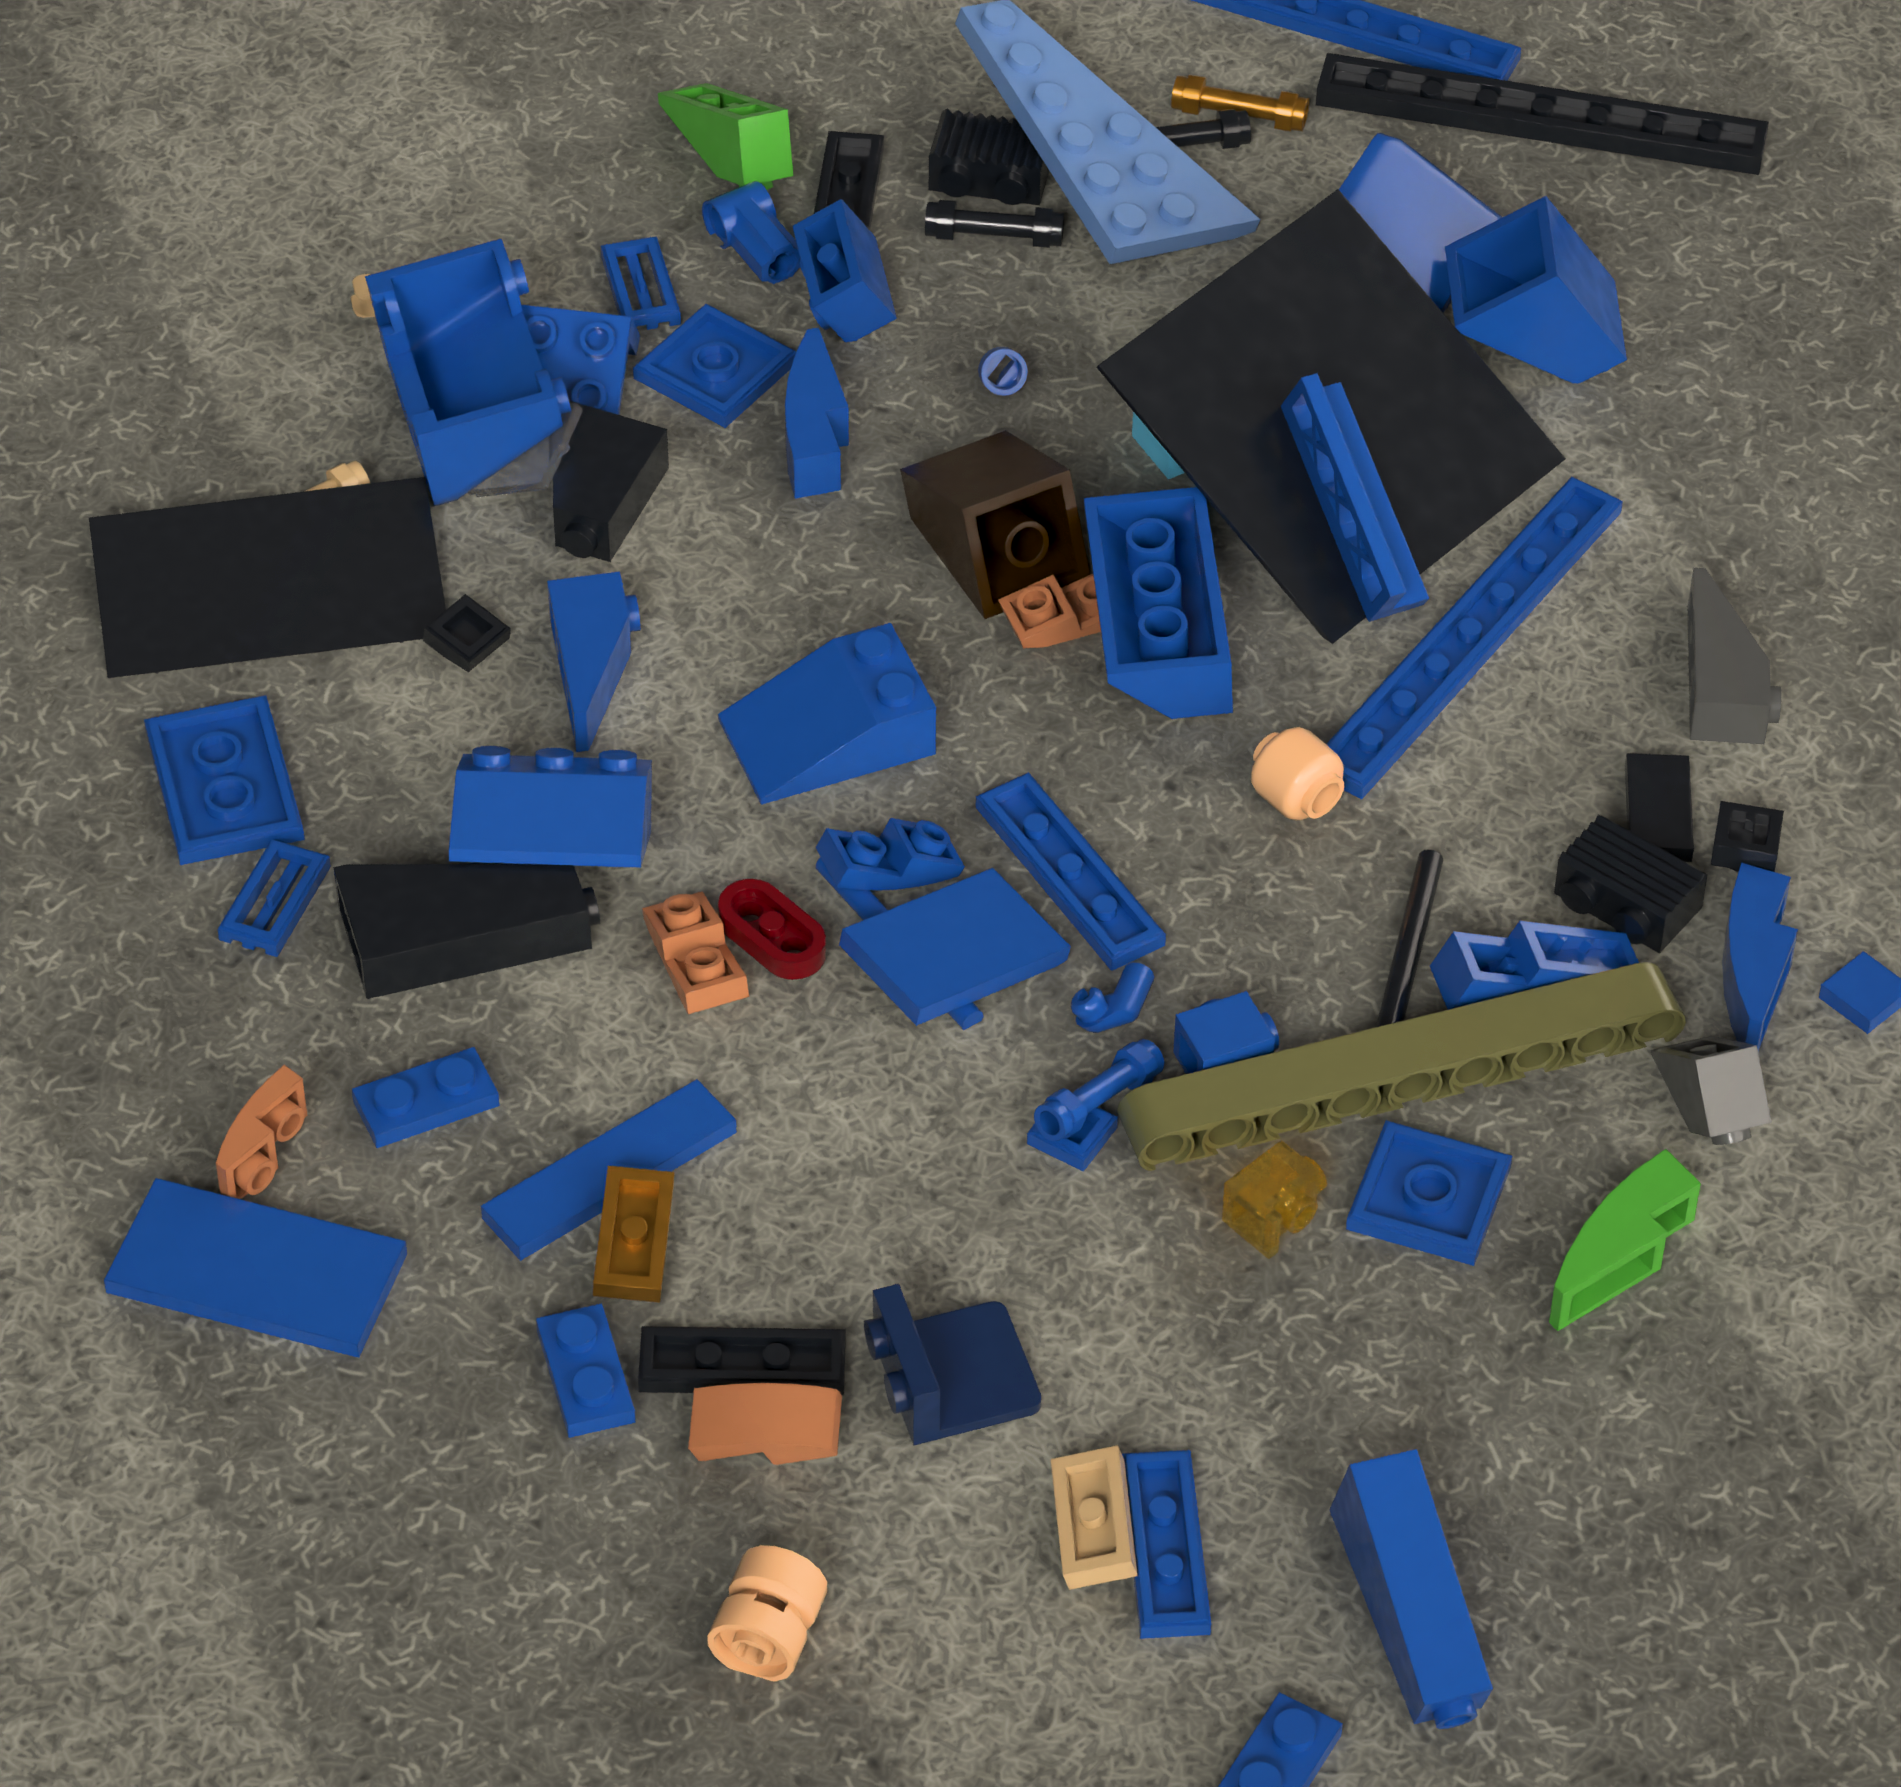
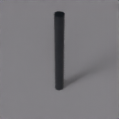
M1434 850L1421 851L1418 856L1376 1027L1404 1021L1443 864L1442 855Z

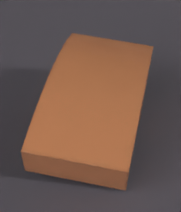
M1093 574L1062 588L1059 586L1054 575H1051L998 599L1001 609L1023 648L1048 647L1101 632Z
M703 891L691 895H674L667 898L663 903L642 908L647 929L688 1014L749 997L746 974L726 945L723 922Z
M283 1065L263 1083L244 1105L230 1126L216 1161L221 1195L242 1199L248 1193L256 1195L262 1192L270 1184L278 1169L275 1142L277 1140L280 1142L290 1140L302 1127L304 1119L307 1117L303 1078L287 1066Z
M747 1383L694 1388L688 1449L698 1461L763 1452L774 1465L837 1456L842 1395L837 1389L781 1383Z

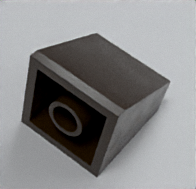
M1005 430L900 469L911 520L984 619L1003 613L998 599L1046 577L1054 575L1059 586L1062 588L1090 575L1070 469Z

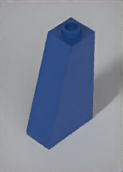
M1414 1449L1350 1464L1329 1510L1413 1723L1418 1724L1434 1720L1438 1729H1448L1466 1724L1478 1716L1476 1709L1483 1707L1493 1687L1418 1451Z

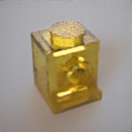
M1281 1140L1224 1183L1222 1221L1266 1258L1270 1259L1278 1253L1279 1239L1287 1230L1292 1234L1298 1233L1311 1222L1318 1208L1317 1194L1327 1187L1326 1176L1313 1159L1299 1155Z

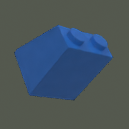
M1547 196L1445 246L1454 324L1461 334L1571 383H1581L1627 360L1615 280Z

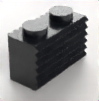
M948 108L942 111L929 153L928 190L943 192L951 197H963L966 195L996 199L1008 205L1025 203L1040 206L1049 169L1015 118L1008 121L1004 116L996 119L992 114L986 118L982 113L974 116L970 111L966 114L959 110L952 113Z
M1598 814L1596 820L1590 823L1588 829H1584L1581 836L1576 837L1574 843L1569 844L1566 852H1562L1560 855L1554 894L1561 897L1565 905L1572 911L1579 914L1589 913L1612 926L1616 932L1626 933L1631 944L1638 945L1642 943L1657 953H1661L1702 909L1708 874Z

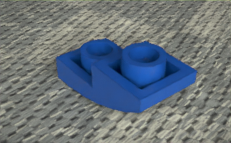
M890 818L880 837L865 831H855L852 833L826 828L816 846L837 888L879 891L920 887L958 877L965 867L944 828L926 820L911 822Z

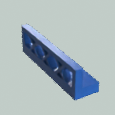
M1318 373L1301 377L1282 403L1281 409L1367 620L1369 622L1424 605L1429 600V596L1341 382L1323 387Z

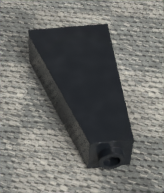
M346 864L333 867L338 908L366 999L592 949L591 926L600 924L599 908L592 887H581L574 865Z

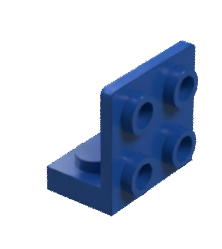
M522 305V310L542 368L547 369L550 379L562 377L570 401L619 415L628 355H637L640 333L632 317Z

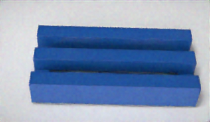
M657 237L601 245V258L618 315L631 316L636 327L646 325L647 330L658 328V323L669 322V326L680 325L681 313ZM647 253L663 306L653 307L637 254ZM625 256L640 305L639 310H632L616 257Z
M271 839L218 927L219 940L230 944L233 940L242 942V947L255 950L256 947L265 949L266 954L278 957L331 867L330 856ZM280 860H289L290 862L279 881L273 884L267 894V901L252 926L243 924ZM305 865L308 866L271 930L266 931Z

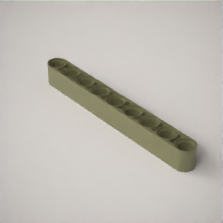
M1649 962L1636 963L1148 1083L1127 1093L1119 1102L1117 1111L1140 1166L1145 1170L1153 1171L1156 1170L1155 1164L1174 1160L1177 1165L1217 1155L1216 1149L1236 1144L1237 1148L1241 1149L1281 1139L1279 1133L1298 1129L1301 1134L1341 1124L1340 1118L1360 1114L1361 1118L1404 1108L1403 1102L1421 1098L1422 1102L1425 1103L1465 1093L1463 1087L1482 1083L1485 1088L1525 1078L1524 1072L1543 1068L1545 1072L1585 1063L1584 1057L1604 1053L1605 1057L1645 1048L1647 1046L1644 1042L1664 1038L1665 1042H1669L1683 1031L1686 1020L1660 968L1656 964Z

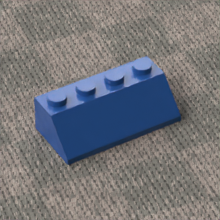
M1197 487L1084 498L1085 518L1108 684L1171 719L1233 713L1232 663L1206 497Z

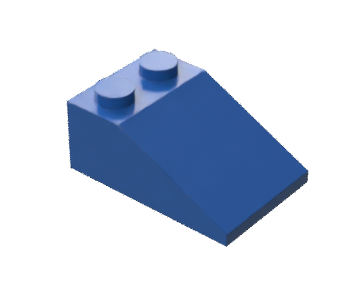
M891 623L830 640L718 714V720L761 805L936 754V706Z

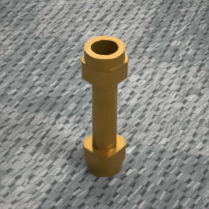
M1189 74L1188 77L1177 75L1172 92L1171 108L1182 110V113L1199 115L1201 108L1216 111L1235 109V111L1246 110L1250 117L1275 121L1274 129L1303 132L1308 117L1309 98L1299 97L1297 93L1281 91L1280 97L1277 99L1206 86V77Z

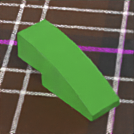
M1667 1149L1634 1170L1605 1197L1584 1223L1566 1254L1554 1285L1549 1323L1557 1331L1660 1270L1666 1237L1695 1220L1701 1183Z

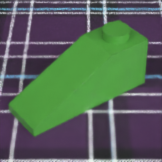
M708 83L658 93L659 105L716 177L738 184L739 187L757 181L768 190L773 187V180L794 176L788 109Z

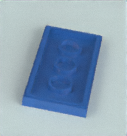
M155 1178L104 1279L106 1293L359 1358L407 1256L406 1241Z

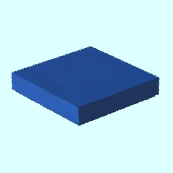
M705 304L633 367V377L635 380L726 428L791 370L796 351Z
M1385 1120L1348 1214L1346 1230L1474 1266L1508 1177L1513 1156Z

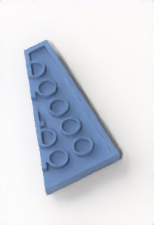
M1000 0L960 8L955 22L957 28L1109 264L1232 240L1256 231L1261 220L1013 2L1010 0Z

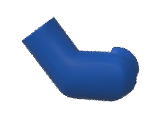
M1132 962L1124 967L1113 993L1103 995L1102 991L1096 987H1091L1089 993L1084 988L1079 990L1071 1001V1010L1076 1015L1077 1025L1086 1031L1099 1033L1134 1022L1138 1018L1155 977L1153 971L1144 964Z

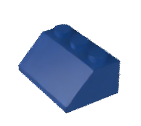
M501 746L474 748L472 754L462 755L456 769L449 841V861L641 868L651 834L652 760L637 759L636 753L627 750H608L599 753V758L574 757L573 751L564 748L540 749L536 751L535 756L510 755V749Z

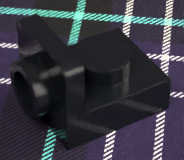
M1721 801L1711 865L1730 868L1739 872L1741 863L1775 872L1784 811Z

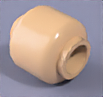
M1301 727L1286 729L1281 733H1271L1258 744L1254 751L1253 760L1255 762L1252 767L1251 783L1256 792L1284 817L1296 821L1309 817L1313 819L1319 818L1328 813L1341 798L1344 791V764L1338 754L1311 731Z

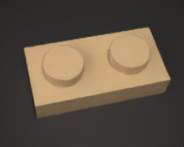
M1116 1445L1051 1459L1062 1573L1069 1590L1138 1576L1125 1462L1119 1446Z

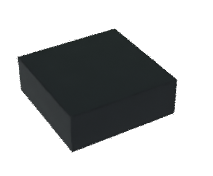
M465 594L424 628L423 641L449 661L470 672L510 638L511 628Z

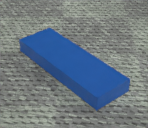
M1191 1450L1123 1453L1138 1575L1133 1578L1140 1639L1211 1635V1616Z

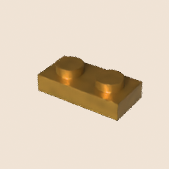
M608 1166L593 1281V1296L660 1303L675 1172Z

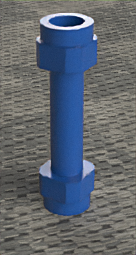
M1146 1039L1131 1042L1117 1051L1111 1067L1075 1091L1071 1092L1068 1089L1062 1088L1048 1096L1045 1102L1038 1106L1034 1112V1121L1040 1133L1051 1141L1068 1138L1082 1129L1089 1112L1128 1087L1132 1091L1137 1087L1151 1083L1153 1078L1164 1069V1058L1160 1049L1153 1042Z

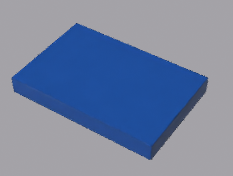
M266 695L144 719L145 730L180 865L267 848L271 839L283 843L305 840L302 822Z
M994 868L842 929L839 946L916 1026L1067 961L1071 948Z

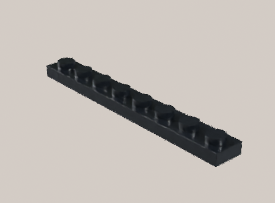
M1327 53L1316 93V106L1759 175L1769 126L1768 121Z

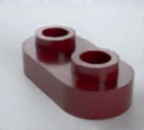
M743 879L728 885L722 891L718 900L719 918L723 922L724 934L768 971L780 978L797 980L807 978L821 969L826 959V935L824 929L815 919L773 885L758 879ZM756 915L760 918L754 921H746L742 917ZM790 950H798V951H801V952H799V953H788L787 951H790Z

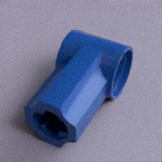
M751 182L706 200L702 204L703 220L710 235L717 234L724 242L720 246L722 249L732 246L762 282L778 283L793 277L800 268V255L796 240L777 219L773 201L760 182Z

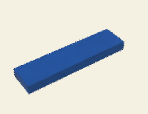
M1029 772L976 796V809L1111 971L1165 946L1166 934Z
M696 1079L481 1205L482 1219L521 1261L602 1213L608 1166L671 1172L737 1133L736 1119Z

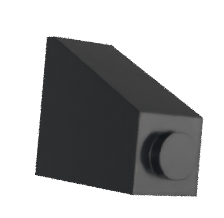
M569 400L571 412L561 414L563 427L553 433L555 546L564 548L567 552L579 558L591 556L611 562L669 468L667 429Z

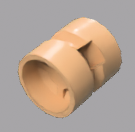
M764 1545L748 1549L742 1556L730 1583L729 1597L721 1604L707 1635L708 1647L713 1655L729 1669L773 1682L788 1678L794 1671L807 1641V1630L815 1622L827 1594V1580L823 1573L810 1560L788 1549Z

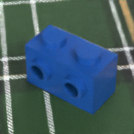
M842 199L792 226L800 255L799 265L806 279L810 295L809 306L816 321L824 330L832 328L844 342H852L897 319L876 237Z

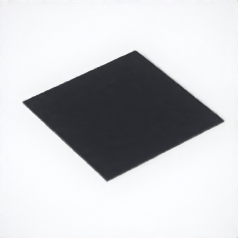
M1339 189L1096 367L1320 635L1332 644L1364 620L1366 615L1281 409L1282 403L1301 377L1318 373L1323 387L1341 382L1419 574H1422L1566 459Z

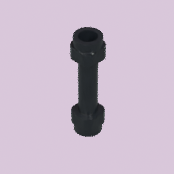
M1220 110L1216 113V120L1156 127L1177 147L1220 142L1222 149L1238 148L1240 145L1250 144L1251 126L1246 110Z
M951 200L927 202L925 236H933L936 239L953 240L954 232L1032 238L1033 247L1050 248V246L1062 245L1064 212H1055L1053 208L1036 207L1035 216L957 210V201Z

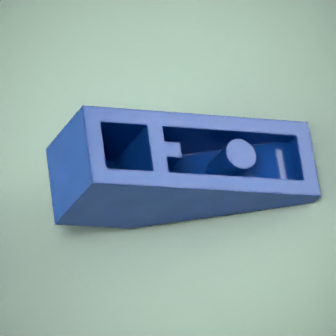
M620 571L547 581L550 623L576 752L589 751L631 655L630 632L641 630L637 597L635 594L625 596Z

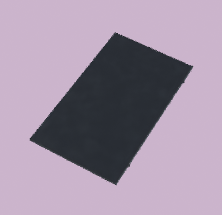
M425 477L89 517L108 678L147 673L158 674L163 671L423 639L424 628L446 610Z

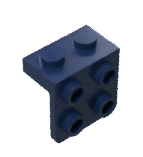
M899 1284L873 1290V1318L864 1320L867 1346L873 1360L881 1359L886 1372L884 1374V1384L890 1407L894 1414H902L913 1446L1032 1416L1040 1410L1041 1393L1005 1305L997 1301H991L913 1321Z

